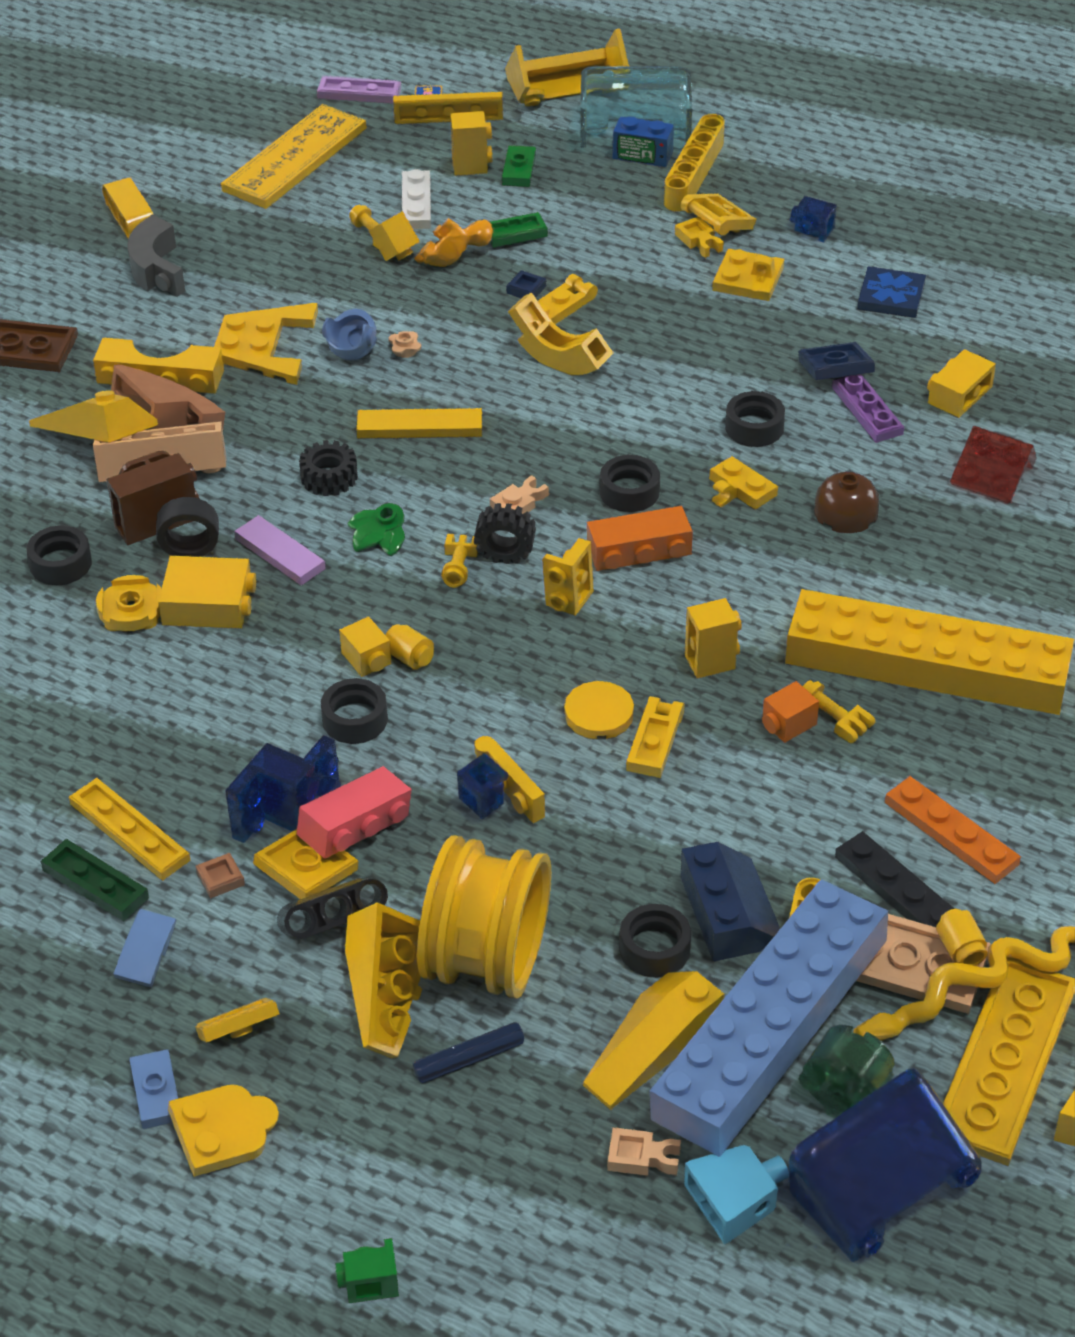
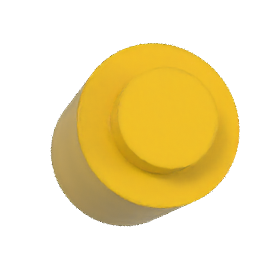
M396 624L385 635L390 640L391 655L412 669L417 670L431 662L434 656L433 641L410 626Z
M951 909L945 912L940 917L936 931L952 961L973 966L980 964L988 955L986 950L987 942L971 912L960 909Z

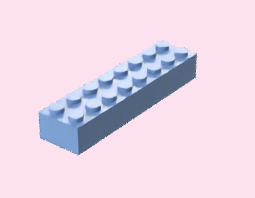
M820 879L650 1089L651 1120L720 1157L887 941L888 910Z

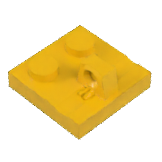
M728 248L713 280L712 291L770 301L783 271L784 259L746 252L741 249L734 250Z

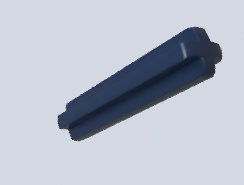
M513 1022L413 1062L414 1074L420 1083H424L521 1045L524 1042L523 1030L517 1022Z

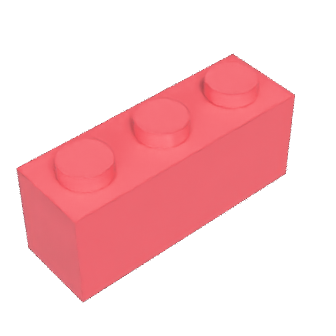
M382 766L300 806L297 835L326 859L404 820L409 814L412 789Z

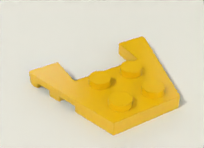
M308 303L224 315L214 347L222 349L223 364L246 371L252 368L262 371L263 376L274 378L276 375L286 378V383L297 385L302 370V360L274 357L283 326L314 328L318 314V304Z

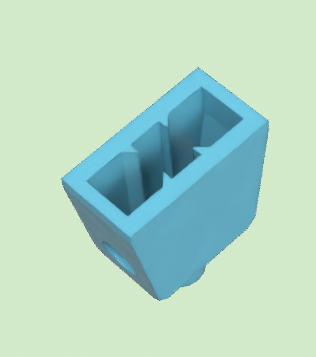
M741 1145L725 1150L720 1157L710 1154L686 1162L684 1185L722 1242L726 1244L775 1210L778 1191L776 1184L789 1178V1171L786 1163L779 1155L761 1163L749 1146Z

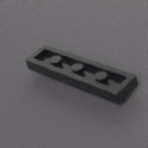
M860 832L836 848L835 858L906 919L936 927L940 917L945 912L955 909L865 832Z

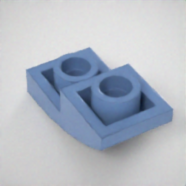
M139 909L114 971V977L152 988L162 955L165 956L177 921L176 918Z

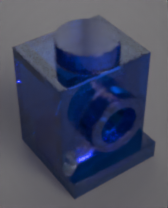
M804 196L798 206L795 205L792 208L790 214V222L795 223L794 231L818 237L819 242L824 243L835 228L837 204Z
M483 753L457 772L459 799L481 819H484L504 804L503 787L504 781L508 779V773L486 753Z

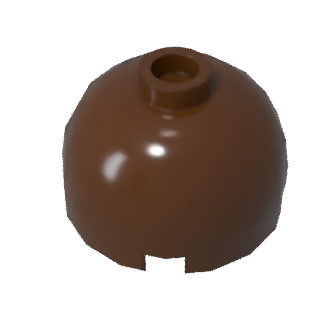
M855 472L835 473L827 477L817 490L814 514L819 523L823 525V522H825L827 525L832 526V530L835 532L850 534L862 532L868 529L870 523L876 522L878 519L879 494L872 481Z

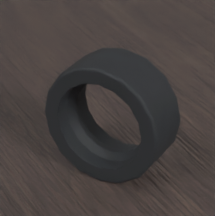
M761 391L740 393L734 396L727 404L725 430L728 436L739 444L750 447L770 445L779 440L784 433L785 407L781 400L769 393ZM746 415H761L770 420L763 423H749L740 418Z
M628 454L616 456L607 461L601 468L599 494L602 501L610 508L621 512H637L653 506L659 499L660 471L657 465L650 459ZM629 477L643 480L647 484L630 489L619 487L613 482Z
M181 497L169 501L157 513L156 540L160 548L171 556L202 557L211 552L218 543L219 517L215 509L206 501L195 497ZM191 520L203 524L207 529L193 536H182L173 533L168 527L175 522Z
M58 525L40 530L30 538L26 546L30 572L35 579L44 584L55 586L70 584L87 574L92 565L88 538L83 531L72 526ZM67 549L76 552L73 556L60 561L42 559L46 554L55 550Z
M360 678L344 679L331 685L321 698L323 728L330 737L339 742L349 744L365 743L376 738L384 731L387 725L386 694L379 685L370 680ZM352 703L366 704L374 708L369 715L356 719L343 718L334 713L340 707Z
M652 903L642 905L630 911L622 920L619 932V952L623 962L632 971L647 977L659 978L668 972L679 971L690 958L692 930L689 921L679 910L663 904ZM657 929L672 934L678 940V943L668 950L655 952L638 947L633 942V938L642 931Z

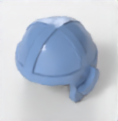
M362 309L347 310L334 320L327 317L322 326V336L326 338L330 350L342 359H361L376 345L375 322Z

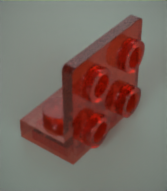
M973 426L950 482L954 486L1005 503H1011L1025 468L1032 469L1037 459L1034 445Z

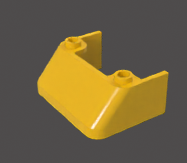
M615 29L605 48L524 61L521 45H517L505 67L507 80L518 102L524 103L526 107L540 104L542 100L601 90L604 94L615 92L630 71L621 29Z

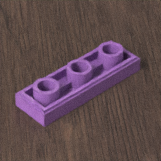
M862 374L833 380L832 389L875 443L904 434V426Z

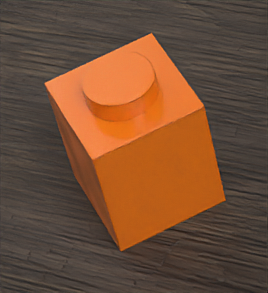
M795 681L764 699L762 723L769 733L777 735L786 743L817 725L819 700Z

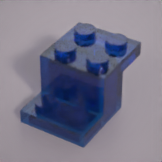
M323 735L304 758L266 743L225 790L232 838L245 843L253 832L257 833L260 831L265 820L290 831L296 830L300 806L341 787L338 772L339 758L337 757L335 740Z

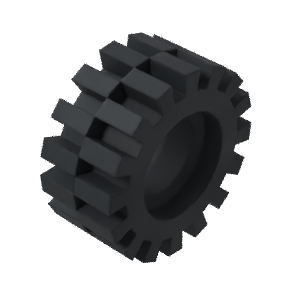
M325 440L323 445H319L316 442L312 444L313 449L306 447L304 449L305 453L301 452L299 460L301 483L305 485L307 491L312 489L313 494L316 495L322 491L323 496H329V492H333L335 496L340 495V489L345 493L349 490V486L353 487L355 485V480L358 478L356 454L352 448L349 449L347 444L343 443L340 446L339 441L334 440L333 444H329V441ZM325 467H336L333 469H322Z
M497 503L494 506V510L491 506L485 508V512L482 511L479 514L474 534V545H477L476 549L479 553L484 551V558L488 560L492 556L494 563H498L499 559H502L505 564H509L510 559H513L516 564L520 562L521 558L525 560L528 554L531 553L536 533L534 519L530 520L531 514L528 511L522 514V507L517 506L514 510L511 509L512 504L506 503L505 508L501 507V503ZM495 531H508L515 536L503 537L495 533Z

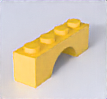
M103 337L93 359L96 380L100 384L112 385L114 365H123L166 378L195 392L216 394L224 373L222 349L220 347L191 345L178 355L154 358L138 352L132 340Z

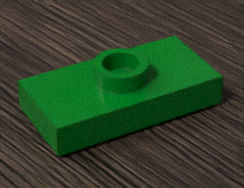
M508 145L502 175L503 186L530 187L536 158V147Z
M539 212L490 222L493 228L490 241L492 247L548 237V228Z

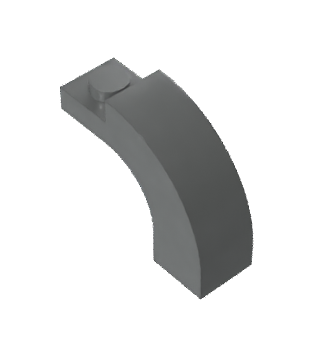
M152 214L139 223L129 236L127 246L131 273L137 284L146 291H150L157 286L162 291H167L178 297L185 292L183 270L181 267L162 258L176 248L174 227L171 223Z

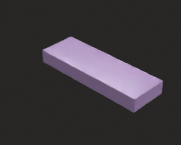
M322 76L317 89V98L394 104L393 96L400 95L401 82Z
M259 515L234 531L235 540L300 585H303L325 570V561Z

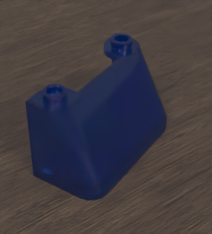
M914 1068L902 1072L808 1136L795 1147L788 1161L790 1193L852 1263L863 1256L870 1257L880 1250L884 1244L885 1224L944 1182L954 1189L970 1187L980 1177L982 1169L981 1158L929 1082Z

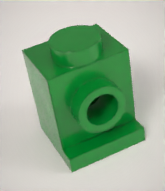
M392 1238L384 1239V1247L373 1248L365 1246L354 1251L342 1252L344 1262L335 1263L338 1289L347 1288L349 1304L399 1297Z

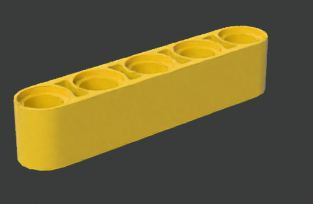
M707 114L701 117L665 178L664 205L668 210L683 211L680 206L682 199L686 195L696 194L724 145L725 120L722 116Z

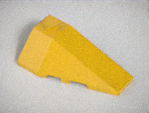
M107 390L97 392L95 398L29 420L30 427L112 442L157 426L158 422L154 416L129 397L115 395L114 391Z
M377 902L347 916L345 954L363 1048L389 1058H396L400 1053L411 1022L408 1011L412 1000H418L422 992V988L418 986L421 976L417 964L420 920Z
M697 971L668 972L640 994L585 1078L583 1086L610 1110L676 1059L722 1002L725 994Z

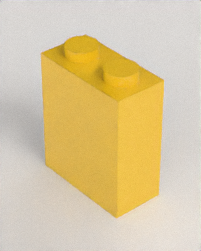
M170 556L158 601L162 625L242 629L244 617L251 614V596L249 594L255 593L256 573H251L249 559Z

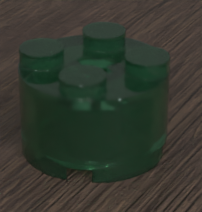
M836 1025L826 1031L803 1066L798 1078L800 1084L809 1090L817 1101L824 1105L826 1114L836 1120H844L846 1116L859 1118L869 1115L894 1077L892 1071L895 1066L894 1057L884 1043L868 1032L864 1036L851 1032L854 1027L849 1025Z

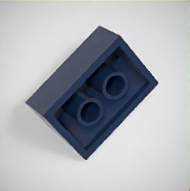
M719 842L682 849L680 877L713 962L762 952L780 930V927L752 859Z

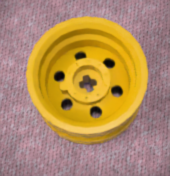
M450 836L438 854L423 902L417 943V964L420 976L427 980H433L438 976L439 981L442 983L452 984L460 973L485 978L487 991L491 994L499 995L505 989L508 997L514 999L521 997L539 952L547 919L551 891V861L548 854L539 852L532 858L529 850L518 849L511 859L507 860L485 855L484 844L481 840L470 839L465 842L462 836Z

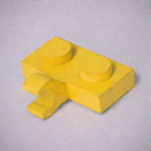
M733 456L710 469L709 479L715 483L713 489L719 492L717 496L712 498V502L720 507L727 505L737 497L756 510L778 494V486Z

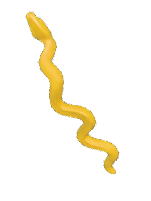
M1063 926L1054 930L1050 938L1052 953L1041 951L1017 938L1006 937L996 940L989 946L987 955L989 968L964 963L943 964L936 968L929 976L923 1001L903 1005L893 1014L878 1013L857 1026L853 1031V1035L858 1041H881L898 1036L903 1029L911 1024L925 1023L935 1018L944 1007L948 987L951 985L978 988H995L1000 986L1008 976V957L1018 959L1043 972H1058L1066 969L1071 960L1068 943L1075 944V927Z

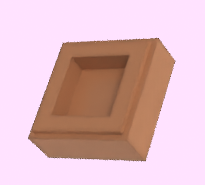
M230 853L196 865L197 875L210 898L245 885L244 877Z

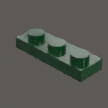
M65 839L40 861L42 870L123 922L149 899L146 887L68 839Z

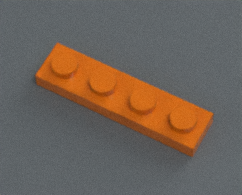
M911 776L886 794L885 803L994 884L1019 866L1021 859L1019 854Z

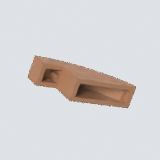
M114 365L111 391H114L115 395L129 397L157 419L158 425L149 428V430L222 422L223 429L225 411L204 396L152 373L128 366Z

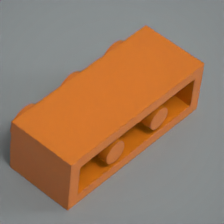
M682 506L587 522V541H591L592 561L596 571L692 555L693 531Z

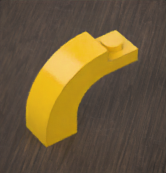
M532 292L523 296L508 311L523 333L517 339L518 342L533 358L543 365L568 375H584L598 370L613 354V351L597 328L585 334L575 335L557 327L548 317Z

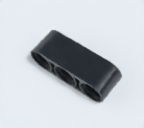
M365 877L357 878L283 906L278 912L277 925L285 935L299 939L307 938L347 923V916L378 902L385 905L388 899V892L385 885L379 880ZM366 885L372 886L375 893L373 901L368 905H364L360 900V892ZM335 897L340 903V910L335 917L329 918L325 913V904L329 899ZM300 910L305 916V923L301 929L294 931L290 927V916L295 911Z

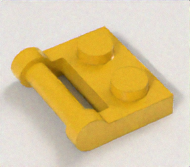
M689 194L682 199L680 205L681 209L685 212L693 213L712 225L714 231L722 236L726 235L729 231L752 230L757 220L719 194Z

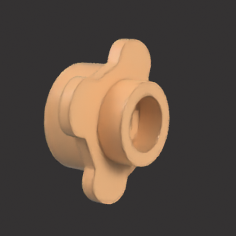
M402 331L398 334L390 335L389 342L393 344L392 352L402 358L414 356L421 349V343L417 341L418 334L414 331Z

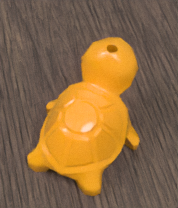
M448 218L432 232L440 240L436 243L431 240L427 242L415 256L414 260L417 263L438 267L450 266L457 262L468 245L478 247L488 245L493 234L492 224L488 220L483 219L462 229L456 222Z

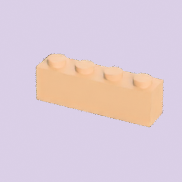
M222 422L143 430L112 442L94 440L93 442L99 482L107 481V478L118 475L122 466L127 462L157 451H166L170 455L179 453L186 464L191 463L195 471L202 470L203 473H215L220 471L221 468L226 467L227 457Z

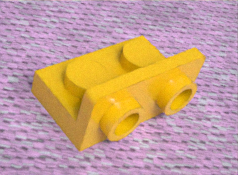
M578 538L571 549L565 551L562 558L546 554L542 559L546 606L574 616L577 615L594 591L591 541Z

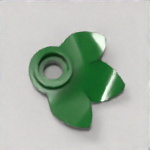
M387 503L379 506L376 510H363L356 513L348 522V527L356 530L353 535L354 550L360 552L380 544L382 550L388 556H393L405 540V533L402 529L405 515L402 508L397 504Z

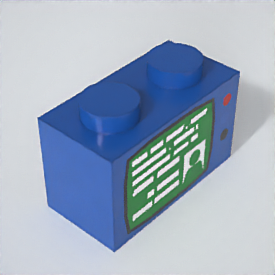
M620 116L613 130V159L667 167L673 153L674 124L662 121L641 120L632 116Z

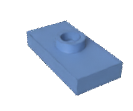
M169 1050L130 1057L142 1128L147 1129L173 1123L168 1112V1102L178 1099Z

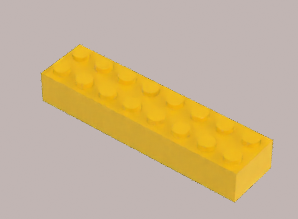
M801 589L787 635L785 664L1060 715L1074 638Z

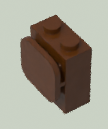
M157 451L127 462L122 466L118 475L106 479L114 526L127 546L156 535L157 513L169 501L181 497L200 499L194 488V482L197 481L195 469L191 463L186 464L179 453L170 455L166 451ZM183 520L175 522L168 528L171 530L193 521Z

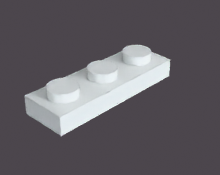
M415 169L402 171V211L413 229L431 228L430 170L421 171Z

